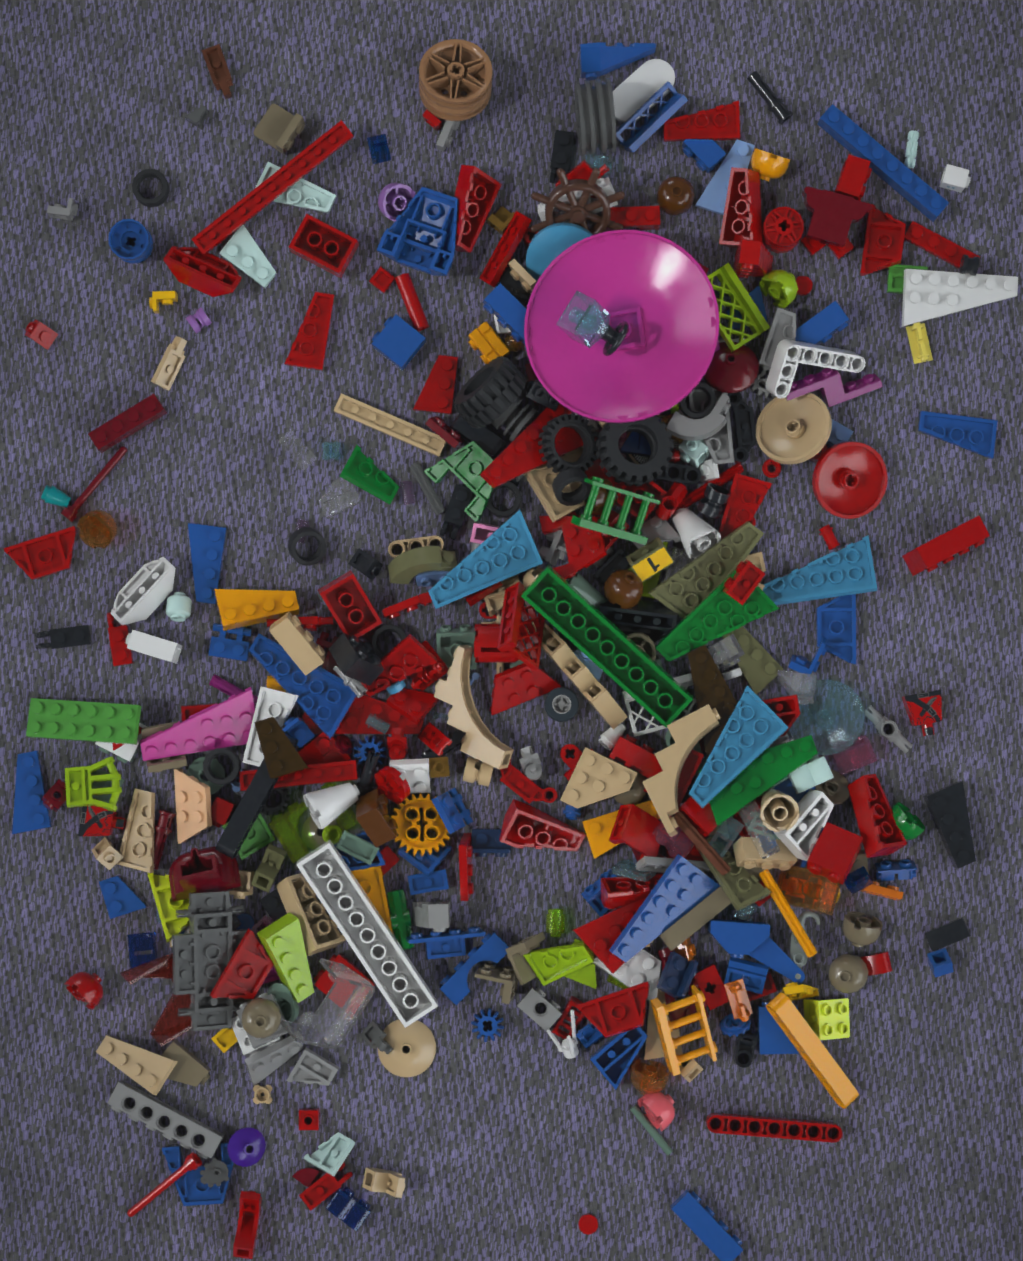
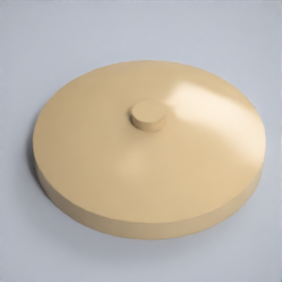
M807 393L789 401L785 398L775 397L764 407L756 423L757 443L764 454L775 462L798 464L807 461L822 450L830 437L832 430L830 411L825 403L812 393Z

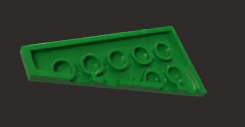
M734 570L655 648L670 662L779 608L758 585L743 605L723 592L727 579L729 577L733 578L737 571Z
M812 735L766 749L713 798L709 804L717 827L763 795L775 784L785 779L797 768H800L814 758L818 752Z

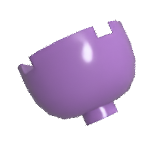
M390 183L379 194V210L385 217L395 222L397 216L404 212L416 193L404 183Z

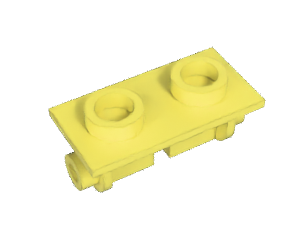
M918 322L906 327L914 364L932 361L933 358L925 323L921 324Z

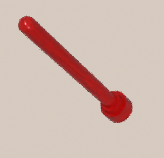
M194 1152L190 1153L179 1169L130 1208L127 1215L133 1217L187 1171L196 1170L202 1165L200 1157Z

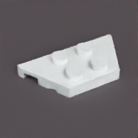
M644 949L622 964L614 973H611L597 957L594 958L592 963L627 987L648 981L650 988L647 1001L651 1003L650 1000L657 998V984L659 982L661 961Z

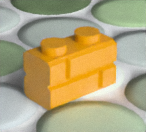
M487 321L468 335L470 339L468 341L469 345L474 351L479 350L482 354L480 358L485 365L499 356L507 357L510 354L509 348Z

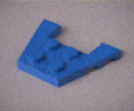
M228 1142L221 1143V1160L228 1167L230 1181L234 1162H232L227 1152ZM181 1145L162 1147L163 1155H165L167 1165L172 1174L182 1166ZM201 1165L196 1170L187 1171L174 1182L183 1206L223 1204L229 1181L225 1180L221 1182V1186L213 1184V1187H208V1183L205 1185L201 1183L200 1178L202 1175L200 1171L205 1170L204 1165Z

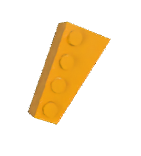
M214 589L223 631L267 622V619H278L288 612L292 616L299 615V605L295 591Z

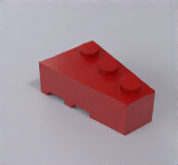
M628 734L626 737L623 735L619 737L609 755L610 758L618 760L647 778L662 772L655 753H653L654 749L646 744L643 746L637 744V739Z

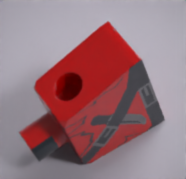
M941 690L903 696L902 701L911 725H921L923 736L934 735L933 723L942 721Z
M82 806L78 836H112L114 828L125 829L126 818L116 817V812L101 807Z

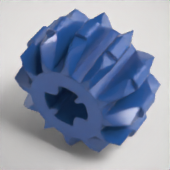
M366 736L365 744L362 740L358 741L362 747H354L355 750L360 751L354 757H362L358 761L359 765L367 759L365 754L368 753L366 752L367 748H374L375 756L379 752L380 757H387L385 754H381V751H386L387 748H379L383 744L382 740L375 744L377 737L373 736L372 742H370L369 737ZM378 759V764L382 765L383 762Z
M488 1008V1014L486 1015L484 1009H481L482 1017L476 1013L474 1015L479 1021H471L472 1025L478 1026L473 1028L472 1032L479 1031L477 1039L485 1035L484 1042H487L488 1036H490L492 1041H495L494 1033L500 1037L501 1032L497 1029H504V1025L497 1024L503 1021V1017L496 1019L499 1012L496 1011L492 1016L491 1008ZM490 1020L493 1028L490 1030L489 1028L488 1030L484 1029V1021L488 1022Z

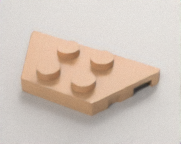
M179 768L174 769L177 839L178 844L187 842L191 837L200 834L202 830L211 827L212 813L210 786L199 782L194 776H188L183 772V769Z

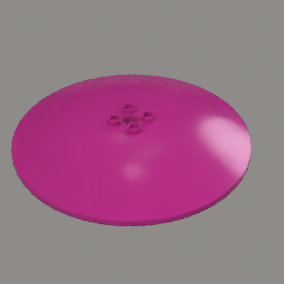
M607 231L584 238L558 255L544 270L531 293L527 305L524 324L526 351L533 371L540 383L555 400L570 411L595 421L607 423L636 422L669 410L681 402L699 384L707 372L716 351L720 326L719 309L713 287L699 263L682 247L662 236L645 231ZM626 321L629 324V331L623 342L613 354L605 356L603 348L606 342L601 339L603 331L608 325L615 328L621 322Z

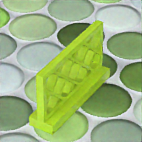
M729 263L707 276L713 289L720 291L719 299H717L719 320L724 318L729 320L728 328L720 323L719 333L731 352L770 328ZM717 276L721 282V287L713 284V277ZM724 293L730 296L731 303L723 301ZM722 305L730 307L729 315L721 313ZM734 309L739 310L742 319L733 317ZM733 322L741 324L740 332L732 329ZM745 325L750 327L753 332L752 335L744 333ZM731 334L739 336L738 344L735 345L733 343Z

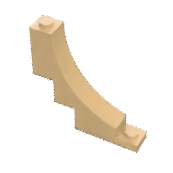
M544 622L541 648L614 730L628 716L609 692L597 681L589 669L576 657L569 646Z
M709 704L667 725L675 743L655 753L663 771L642 782L670 837L678 834L676 828L679 826L673 816L670 818V816L679 812L677 790L683 765L694 746L711 730L720 726L718 719L721 717L716 708L712 709Z

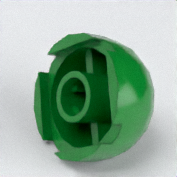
M897 802L891 808L896 825L902 831L905 840L915 839L925 830L924 824L916 815L913 816L909 812L910 809L907 806Z

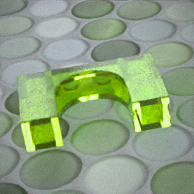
M334 782L333 784L326 783L320 788L325 789L337 786L338 784L336 782ZM305 802L292 804L288 807V812L283 815L280 812L278 815L271 818L272 822L269 823L282 847L287 851V855L292 863H296L299 859L310 853L298 830L301 815L309 809V807H306ZM351 806L335 819L342 832L359 823L356 819V813Z

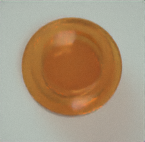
M511 335L505 337V345L510 351L518 352L523 345L521 341L517 342Z

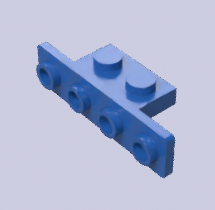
M469 927L467 931L450 929L448 933L431 931L429 935H423V933L418 932L411 933L410 937H406V941L409 944L425 942L427 959L465 956V938L486 936V932L480 929V927Z

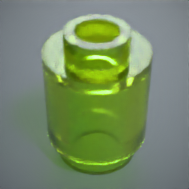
M548 909V914H546V933H550V937H561V933H565V914H563V909Z

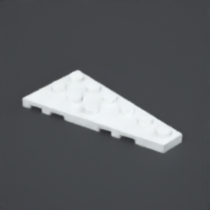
M905 269L902 327L1016 297L1018 293V277L987 274L971 276L970 273L960 274L959 272Z

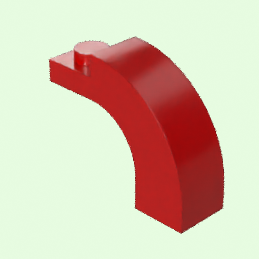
M241 1191L233 1257L253 1259L262 1204L260 1193Z

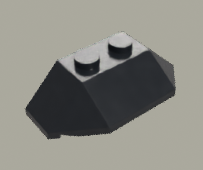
M639 600L636 606L627 609L620 608L621 605L617 603L613 605L609 601L600 604L599 611L625 635L633 632H642L656 642L666 637L676 627L677 613L659 602Z

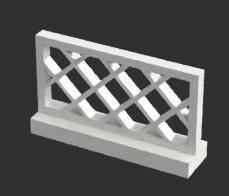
M691 673L674 678L685 689L693 685ZM622 691L634 737L666 729L663 725L658 726L652 722L654 717L650 721L642 717L640 714L644 707L641 708L638 714L632 711L629 702L636 700L626 691ZM696 697L692 700L693 702L690 705L688 711L685 709L683 710V712L686 713L685 716L690 714V710L693 707L694 703H697ZM638 718H641L648 722L645 730L637 732L635 723ZM650 724L655 726L654 728L648 729Z

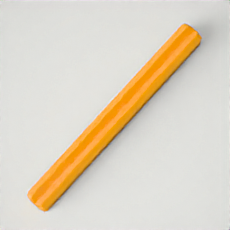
M766 869L760 872L759 877L765 887L771 891V897L807 957L810 958L817 954V950L769 870Z

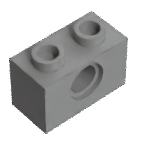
M531 987L519 1001L517 1007L547 1032L562 1015L560 1011L561 1006L554 1000L549 1002L545 998L547 994L539 987L536 989ZM537 1003H544L546 1010L542 1013L535 1010Z

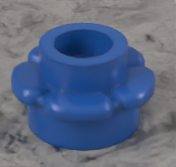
M566 805L563 814L569 820H577V817H581V808L577 809L571 805Z

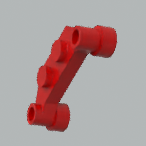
M511 760L508 768L500 769L502 776L500 781L529 804L532 801L552 803L557 799V792L554 788L541 789L511 765ZM548 791H551L553 793V797L551 799L546 798V793Z

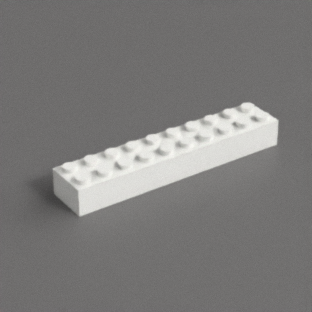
M328 840L299 859L296 863L297 867L403 1026L406 1028L438 1007L437 999L332 841Z

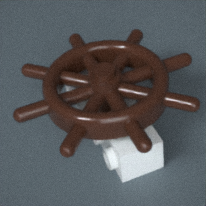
M559 168L557 175L561 184L555 187L549 196L537 192L531 194L533 200L541 202L537 205L542 221L533 225L531 231L536 233L556 223H579V226L587 229L593 235L603 233L607 227L613 230H624L622 224L611 221L610 217L611 207L618 205V200L623 199L625 193L623 191L615 193L609 177L598 179L600 174L599 168L593 169L589 180H568L564 169ZM555 209H560V210H563V211H561V212H556V211H554V210H555ZM602 211V216H598L595 214ZM585 219L597 224L589 229Z

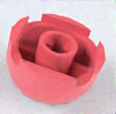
M650 1091L637 1100L639 1107L643 1106L645 1108L646 1114L644 1115L656 1129L660 1128V1131H663L672 1123L675 1117V1109L673 1107L675 1102L669 1094L664 1095L662 1092Z

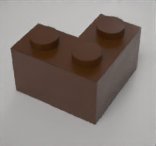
M378 789L359 797L356 807V819L375 847L396 838L398 829L396 821L388 815V800Z

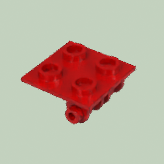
M427 640L421 644L438 659V662L423 668L418 673L415 672L409 675L412 679L411 687L414 690L420 689L423 691L445 675L449 669Z

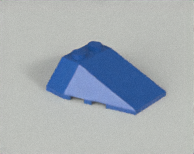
M422 187L408 203V207L404 212L397 216L393 225L383 233L377 252L398 264L433 276H447L455 255L458 198Z

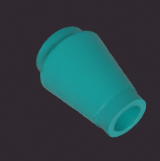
M46 485L41 499L45 500L44 503L67 508L71 497L53 485Z

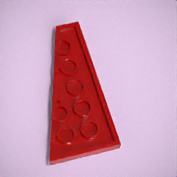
M363 695L360 698H355L335 734H391L392 728H403L404 734H420L426 716L418 724H415L387 705L386 702ZM304 712L303 721L314 734H319L322 730Z

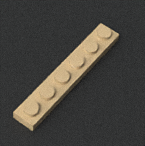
M342 393L334 408V412L437 457H440L446 441L435 433Z

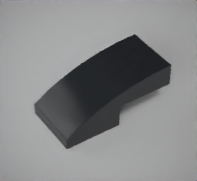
M963 917L924 933L932 951L971 936Z

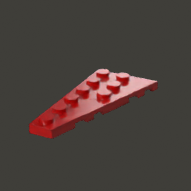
M561 404L558 405L555 411L546 408L480 476L494 489L522 474L547 464V461L543 462L541 459L544 457V453L539 454V450L542 449V446H538V441L542 440L539 434L544 432L542 428L547 425L549 420L564 414H571L572 412ZM561 428L555 437V449L560 457L583 446L579 433L572 428Z
M646 898L626 906H621L573 929V932L611 973H614L625 962L611 953L609 949Z

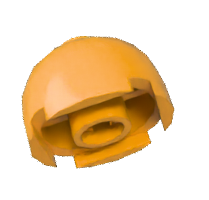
M756 148L751 158L752 169L760 174V179L768 182L770 178L778 179L786 173L790 159Z

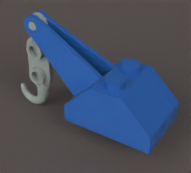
M805 911L798 917L806 934L805 919L807 917H813L816 920V924L820 925V918L815 912ZM711 919L708 921L707 931L732 958H744V955H749L793 982L802 983L804 981L805 974L802 971V967L807 963L808 957L793 933L790 940V957H788L770 938V924L722 919Z

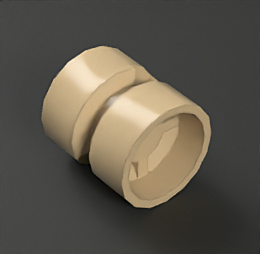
M468 757L462 781L470 783L477 781L478 785L489 787L494 767L484 762L481 763L476 758Z

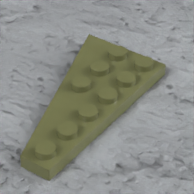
M745 522L648 593L684 619L736 569L741 561L746 559L764 533L750 522Z

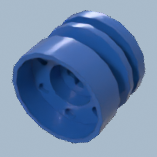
M123 219L117 222L111 228L108 235L111 250L124 262L136 264L145 261L153 250V238L150 232L136 220ZM131 239L135 241L136 245L134 247L130 245Z

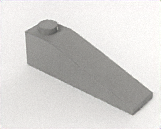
M712 388L715 393L716 403L718 402L722 393L728 396V393L720 392ZM693 389L689 394L690 410L701 412L707 407L708 396L703 390ZM729 411L726 414H722L727 420L723 428L713 436L704 439L714 464L734 463Z

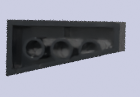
M963 781L955 782L924 795V800L953 867L958 869L975 862L976 858Z

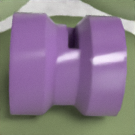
M201 307L196 310L194 315L186 317V320L196 334L201 331L202 327L212 323Z

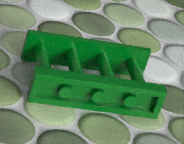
M593 476V479L585 478V482L592 484L584 513L580 517L573 515L571 523L646 545L648 538L642 536V525L650 502L659 504L660 500L655 499L654 494L643 491V494L605 484L604 479ZM600 487L609 489L600 519L597 522L592 521L591 514ZM619 492L625 494L626 497L617 524H614L613 527L609 526L608 518L616 493ZM633 497L642 499L634 528H631V531L625 530L626 527L624 525Z

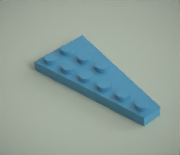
M518 510L428 590L435 609L543 564L521 510Z
M869 535L854 544L846 545L845 548L837 552H831L812 561L799 570L797 568L782 578L778 577L763 584L765 586L762 591L776 605L877 591Z
M748 685L689 792V795L702 809L788 729V726Z

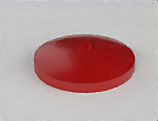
M855 441L841 442L826 450L819 458L812 478L813 491L821 507L828 513L845 519L859 518L874 510L881 502L888 482L886 465L880 454L872 447Z

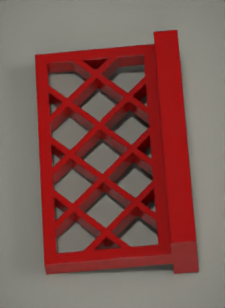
M518 582L505 589L497 649L502 653L509 651L535 671L539 669L545 618L540 613L537 617L534 608L521 597L525 586ZM527 609H528L529 614H530V616H531V618H532L531 620H530V618H529V616H528V614H527V611H526ZM532 622H534V625H535V627H536V629H537L536 631H535V629H534V627H533V625H532ZM524 624H526V626H527V628H528V630H529V633H530L529 635H528V633H527V631H526V628H525ZM530 637H532L535 646H533ZM522 639H524V641H525V643H526V645H527V647H528L527 650H526V648H525V645H524ZM528 652H530V654H531V656H532V658H533V661L530 659V656H529Z

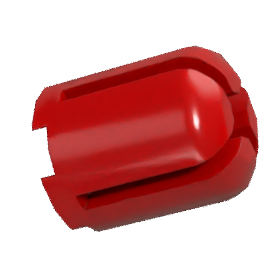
M475 624V663H514L519 660L509 651L502 653L497 649L500 624Z

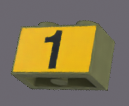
M659 537L626 557L635 574L641 578L642 582L651 579L653 575L674 563Z

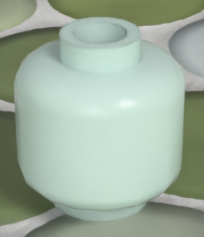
M175 592L174 595L167 598V616L175 622L185 621L191 615L192 600L183 592Z

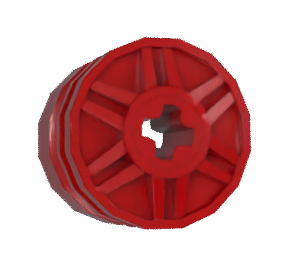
M787 206L771 210L762 226L763 244L775 253H787L793 250L804 231V221L801 215L795 209ZM781 225H785V231H782Z

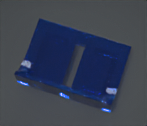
M155 932L128 934L131 974L159 971ZM152 950L153 953L145 955H135V952L137 951Z

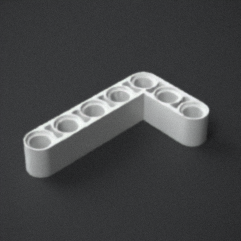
M784 339L777 345L765 387L768 392L781 399L785 398L790 392L798 363L859 373L864 369L866 362L862 356L850 350Z

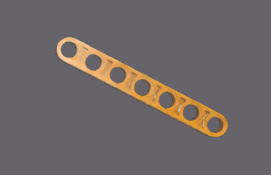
M778 993L766 1005L768 1012L833 1100L841 1108L846 1109L859 1096L858 1091L792 1001L784 993Z

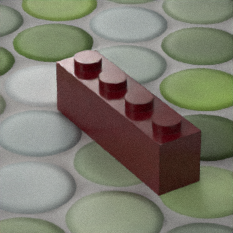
M152 394L91 431L88 435L98 451L103 453L167 414L158 397Z

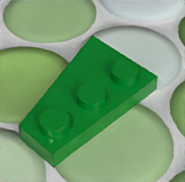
M356 445L339 477L391 504L399 486L384 471H380L373 464L374 461L370 457L367 458L361 452V448Z

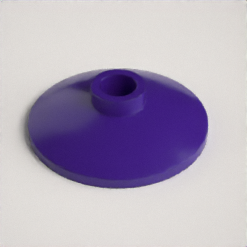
M241 1128L229 1139L227 1146L228 1155L232 1162L238 1166H252L262 1158L265 1152V1139L262 1133L255 1128ZM251 1145V1150L246 1152V1148Z

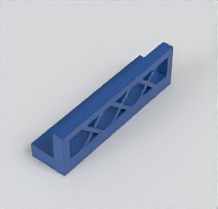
M667 81L616 130V139L626 151L634 153L688 101L684 94H679L672 84ZM669 89L673 96L668 101H662L663 93ZM652 103H658V110L655 114H649V106ZM639 116H645L644 124L641 127H635L636 119ZM625 129H631L630 138L625 142L620 134Z

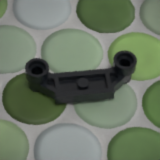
M737 392L728 393V396L734 399V402L730 400L737 448L733 451L734 463L740 464L748 459L749 451L753 446L757 445L753 407H749L742 400V394Z

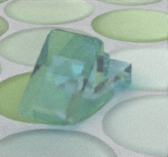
M733 817L728 818L721 824L709 844L723 858L745 825Z

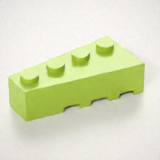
M289 912L258 932L257 935L274 964L273 966L282 984L291 991L293 1000L300 1003L315 992L299 918Z

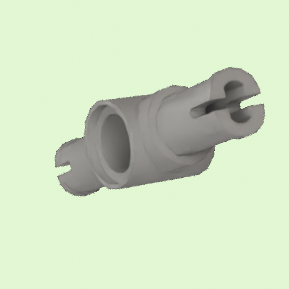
M869 705L866 708L867 710H864L862 714L874 724L880 736L886 738L890 743L893 742L904 754L909 751V748H912L913 744L901 734L894 721L889 720L886 716H882L872 705ZM885 724H889L892 727V732L889 735L883 731Z

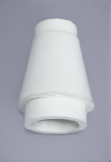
M622 723L614 730L610 727L600 735L599 743L610 751L616 745L619 737L623 735L626 727Z

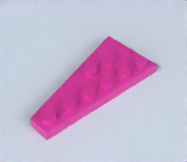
M249 687L238 695L234 694L228 697L229 699L222 703H216L189 716V719L185 721H179L164 731H158L140 740L143 761L247 744L255 712L252 688Z

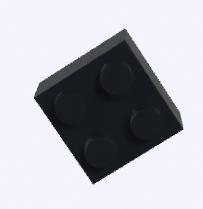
M343 633L329 648L330 653L345 676L369 686L385 670L380 663L381 659L374 653L373 646L368 641L359 640L355 635L350 636Z

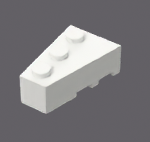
M810 789L798 803L799 818L797 823L789 830L774 832L797 859L805 861L808 860L813 846L818 840L817 837L821 828L825 827L834 807V804L822 791Z

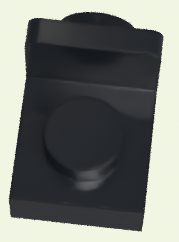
M360 548L348 563L371 580L380 573L383 566L382 563Z

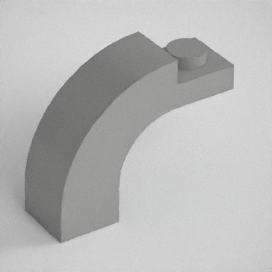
M722 393L711 413L701 419H690L675 412L666 427L667 432L670 431L673 436L688 441H698L713 436L727 422L726 417L722 414H726L731 407L729 396Z

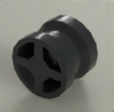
M963 255L959 273H970L971 276H976L979 267V257L969 258L968 255Z

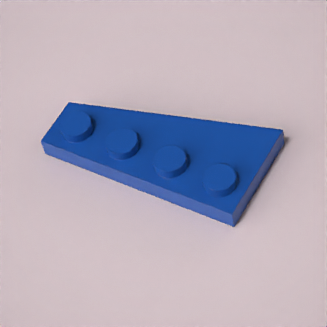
M920 411L918 431L993 459L998 420Z
M188 523L196 602L216 604L214 589L219 587L227 528Z

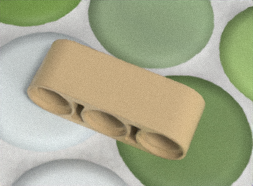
M439 536L397 540L390 543L388 551L394 559L398 556L392 553L394 546H401L403 548L402 553L411 550V546L414 543H419L422 547L430 546L432 541L437 540L441 543L440 550H444V542Z

